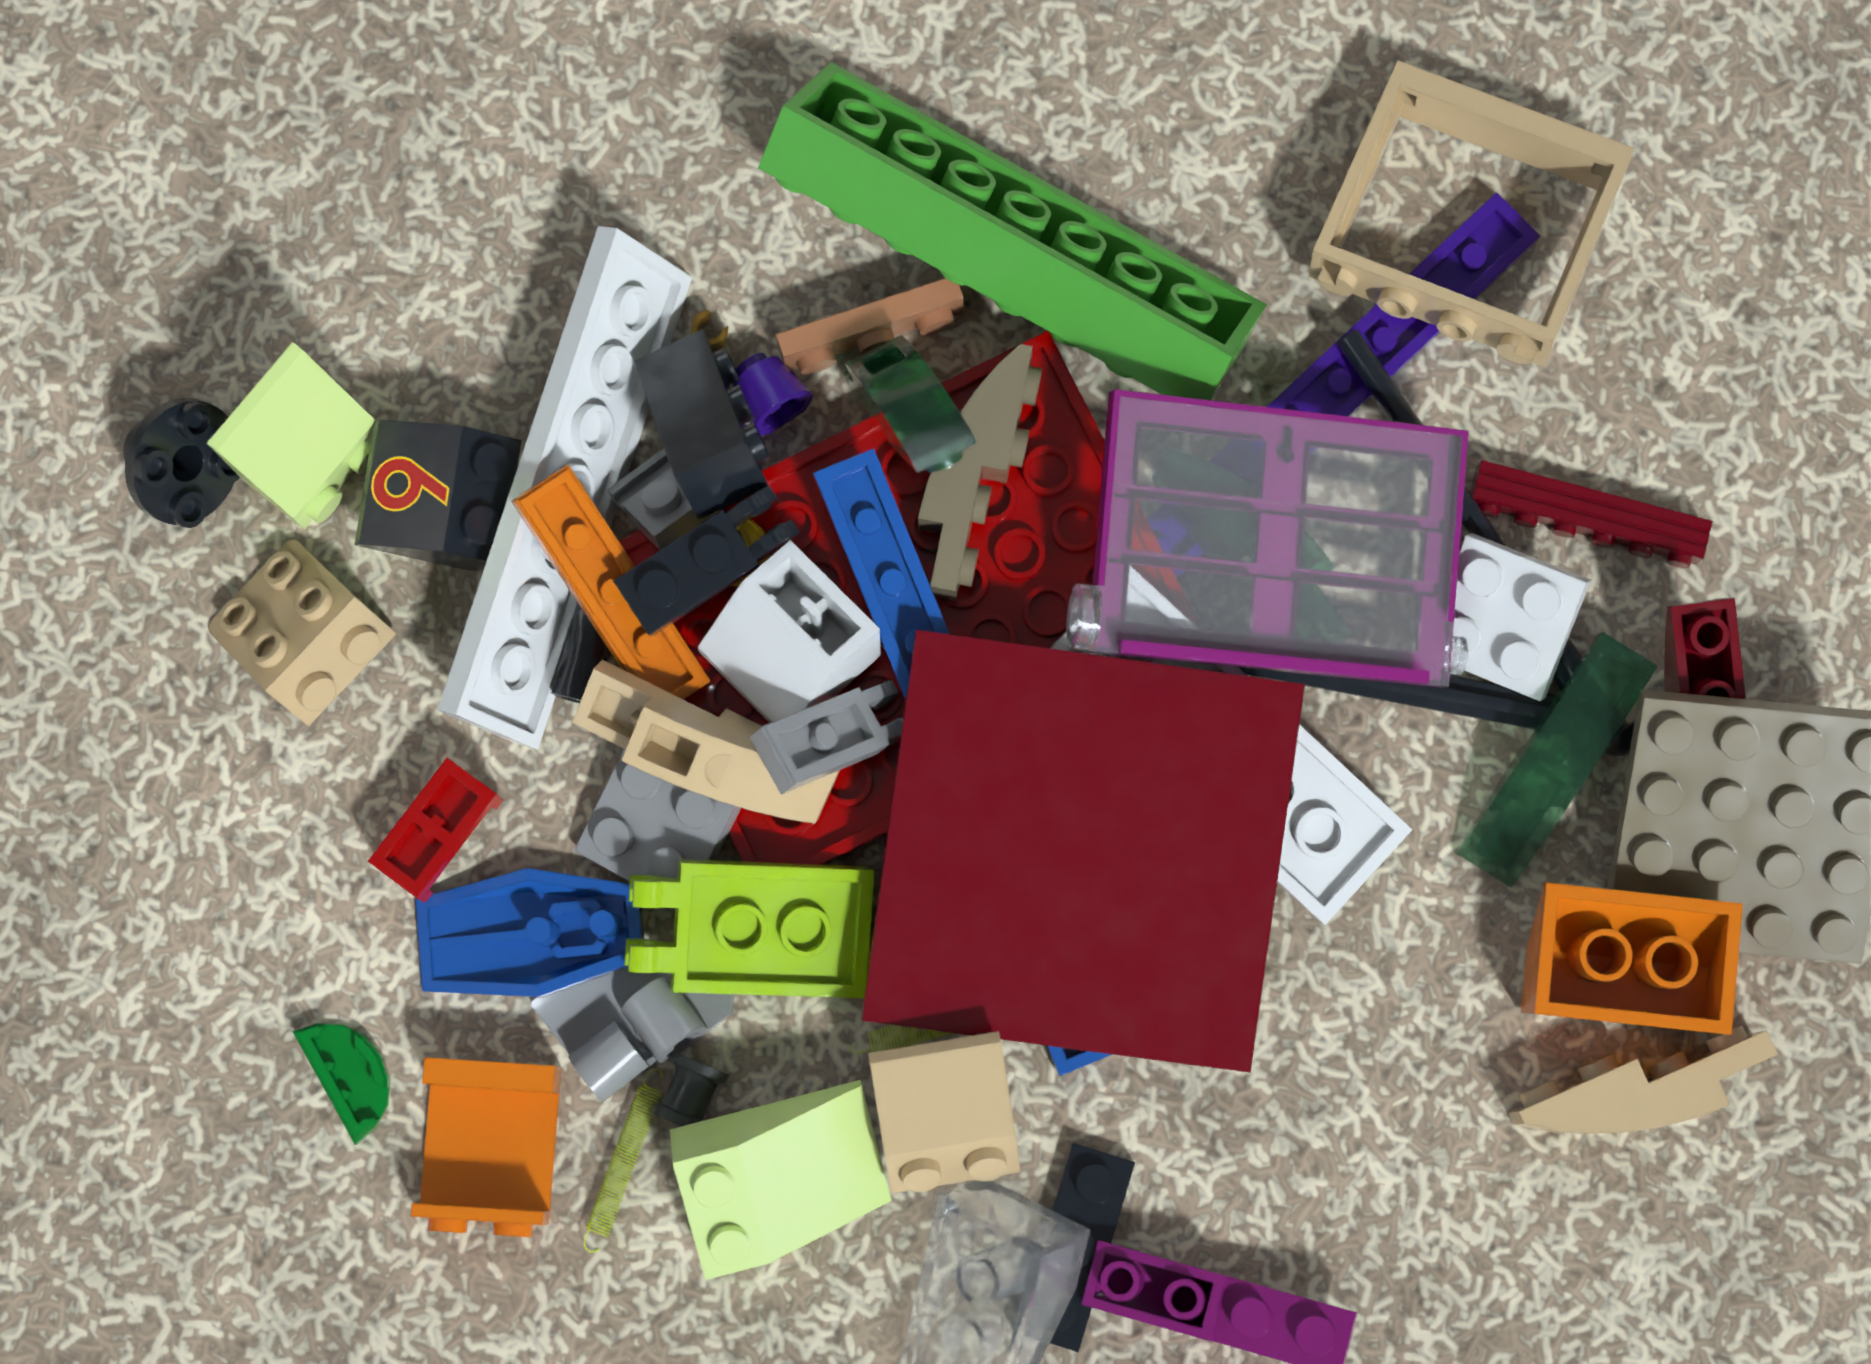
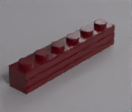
M1481 460L1476 467L1470 494L1486 517L1497 518L1499 513L1513 516V522L1523 527L1535 528L1537 523L1551 526V532L1561 537L1574 538L1575 534L1578 533L1591 537L1590 543L1599 547L1613 548L1615 543L1629 547L1628 553L1633 556L1651 558L1652 553L1668 557L1667 564L1678 568H1690L1691 564L1696 565L1704 559L1713 523L1712 520Z

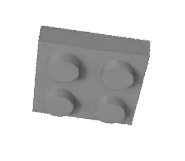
M624 749L574 851L628 881L630 874L677 878L678 859L716 860L741 807L686 790L621 761L626 750Z

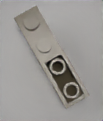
M1019 344L991 371L974 391L956 418L938 453L926 485L918 515L919 530L941 534L930 585L936 598L956 601L960 585L972 586L979 549L968 547L973 522L985 524L992 489L991 486L981 485V479L1007 483L1010 465L1023 466L1030 430L1018 428L1023 404L1035 406L1042 368L1031 366L1033 346Z

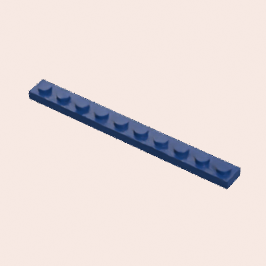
M873 448L814 472L813 476L872 621L880 628L881 643L906 701L915 630L949 634V631ZM1046 1046L1059 1076L1112 1055Z

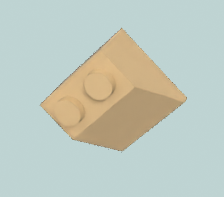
M999 1031L868 1053L891 1194L905 1191L926 1192L937 1186L971 1180L992 1181L1002 1175L1020 1172L1015 1125Z

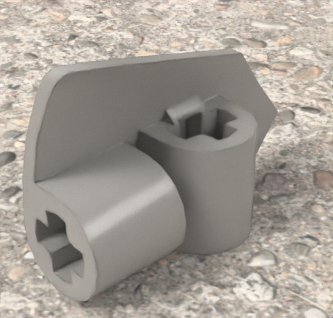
M628 967L535 998L532 1000L531 1005L567 1051L570 1062L588 1087L604 1102L656 1061L664 1063L673 1059L675 1053L681 1054L732 1015L734 994L675 993L670 989L671 973L629 972Z

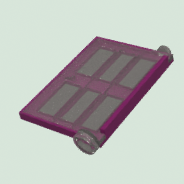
M1114 389L1110 391L1108 395L1093 585L1076 584L1072 590L1066 621V636L1069 648L1094 653L1432 687H1449L1450 674L1461 675L1466 668L1468 660L1467 640L1465 637L1453 636L1469 431Z

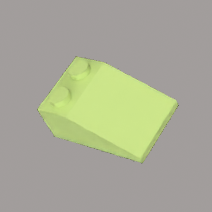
M292 342L207 444L247 485L305 530L312 520L321 523L334 512L342 499V493L338 489L353 471L359 475L366 472L374 421L376 420L304 350Z
M861 1080L670 1129L672 1163L705 1280L769 1264L892 1201Z

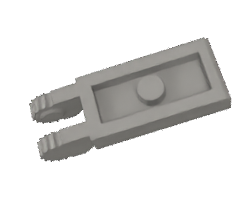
M893 681L884 682L862 692L860 688H856L767 724L750 736L753 745L781 795L872 757L889 745L900 741L903 718H897L881 727L872 710H878L888 705L898 695L899 692Z

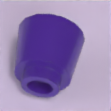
M757 353L745 359L736 368L741 380L737 384H740L756 418L749 423L754 422L761 436L771 434L802 414L812 402V392L779 357H767L765 353Z

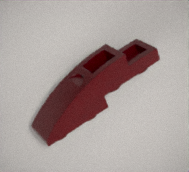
M1727 597L1667 606L1664 651L1665 692L1746 699L1735 598Z

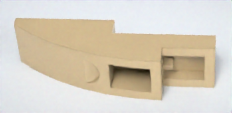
M604 660L593 669L572 723L626 749L621 761L652 776L720 802L784 819L815 824L840 770L781 795L750 739V736L763 726L727 708L717 717Z
M1742 1025L1732 1028V1035L1717 1034L1707 1039L1706 1043L1710 1052L1690 1061L1687 1060L1684 1052L1681 1051L1648 1065L1647 1068L1652 1076L1649 1079L1646 1078L1638 1059L1627 1060L1618 1064L1614 1053L1579 1067L1578 1071L1582 1080L1559 1090L1555 1079L1519 1094L1524 1106L1508 1112L1513 1125L1547 1132L1601 1134L1624 1133L1664 1127L1695 1119L1729 1106L1730 1103L1719 1081L1774 1057L1778 1053L1767 1030L1746 1035Z

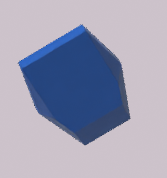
M530 868L432 894L426 903L415 899L422 991L542 997L627 967L624 965L626 939H644L642 908L633 907L632 902L628 901V883Z

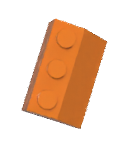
M1546 882L1542 888L1526 947L1520 1013L1732 1035L1743 903Z

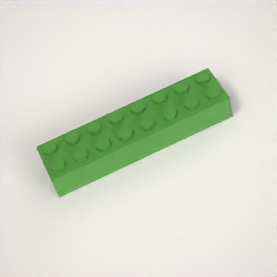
M830 62L783 105L758 166L760 170L775 177L776 181L783 188L791 192L807 195L830 208L831 212L840 220L866 228L885 239V242L897 252L914 255L939 269L940 273L947 280L958 285L971 287L994 300L995 304L1004 312L1030 320L1049 331L1051 336L1061 344L1069 347H1078L1103 361L1113 373L1124 378H1133L1160 393V395L1212 400L1237 362L1267 304L833 62Z

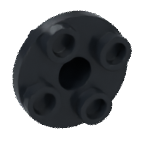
M174 399L155 408L143 421L137 423L129 431L123 446L125 479L133 501L145 514L167 524L192 528L198 526L206 516L215 511L226 499L235 481L240 479V477L207 444L228 419V416L221 409L199 399Z

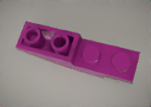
M1098 1240L1081 1304L1290 1364H1345L1358 1312Z

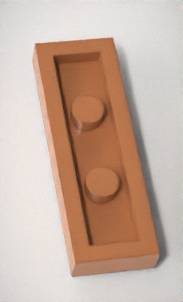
M944 278L776 334L778 350L782 362L790 370L799 368L803 375L817 373L833 366L837 362L835 355L859 348L861 355H870L893 346L896 343L895 335L918 328L920 335H931L951 327L956 322L954 316L963 313L964 297L958 284Z

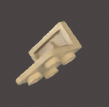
M297 540L286 542L272 555L242 589L222 607L219 613L211 620L208 627L209 633L263 690L307 726L313 723L397 634L378 615L350 592Z

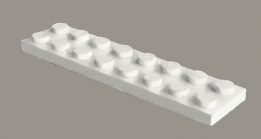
M598 226L437 709L508 741L537 750L555 700V696L551 692L567 638L571 636L570 629L577 601L511 501L561 467L569 465L611 528L617 507L607 489L628 475L650 409L635 360L671 344L692 280L691 276L618 228Z

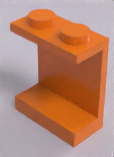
M424 1057L422 1084L430 1085L422 1182L420 1203L411 1204L410 1217L428 1218L427 1231L467 1233L468 1220L494 1222L493 1235L532 1237L533 1225H548L550 1220L562 1068L552 1065Z

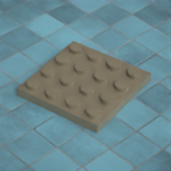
M1640 689L1607 889L1743 903L1739 953L1861 964L1871 917V711Z

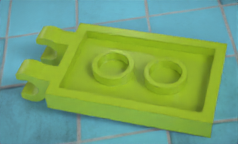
M678 859L677 878L630 874L628 901L632 902L633 907L675 908L673 943L640 938L626 939L624 965L628 966L629 972L671 973L670 989L675 993L864 998L868 973L875 870L868 866Z

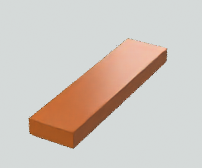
M569 465L561 467L511 501L622 670L683 700L710 682V679L675 626L671 624L656 635L649 637L613 581L634 568L635 565Z

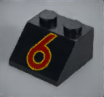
M380 419L374 421L355 546L463 570L478 571L484 569L517 472L522 440L461 425Z

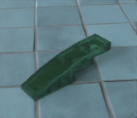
M1601 632L1597 634L1565 688L1558 691L1526 745L1519 748L1457 850L1456 855L1512 888L1597 764L1639 698L1640 689L1644 690L1658 666L1606 633Z

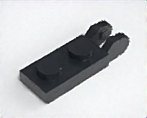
M770 486L764 487L744 499L727 513L722 510L613 581L649 637L656 635L759 567V561L784 546L789 540H792L800 533L794 522L790 520L777 524L750 547H747L737 532V527L751 518L766 512L771 508L773 502L778 499Z

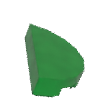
M316 1023L292 1031L353 1143L358 1145L378 1127L389 1105L391 1079L383 1055L367 1036L344 1025Z

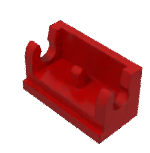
M447 757L372 854L368 862L415 898L426 903L433 894L429 890L491 807L497 810L504 800Z

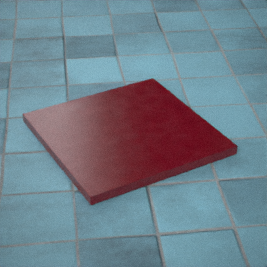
M915 630L861 1016L862 1021L971 1036L999 1031L1001 1040L1251 1073L1305 684Z

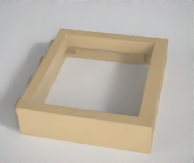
M1397 60L1315 244L1309 277L1318 280V283L1323 288L1340 296L1354 294L1375 302L1382 311L1391 316L1401 319L1414 317L1435 325L1442 334L1451 339L1463 342L1472 339L1497 349V352L1502 357L1518 364H1530L1532 362L1545 367L1625 177L1635 148ZM1400 117L1597 190L1541 324L1342 249Z

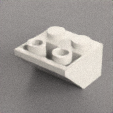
M789 540L742 581L699 644L698 651L769 723H772L832 699L881 656L880 628Z

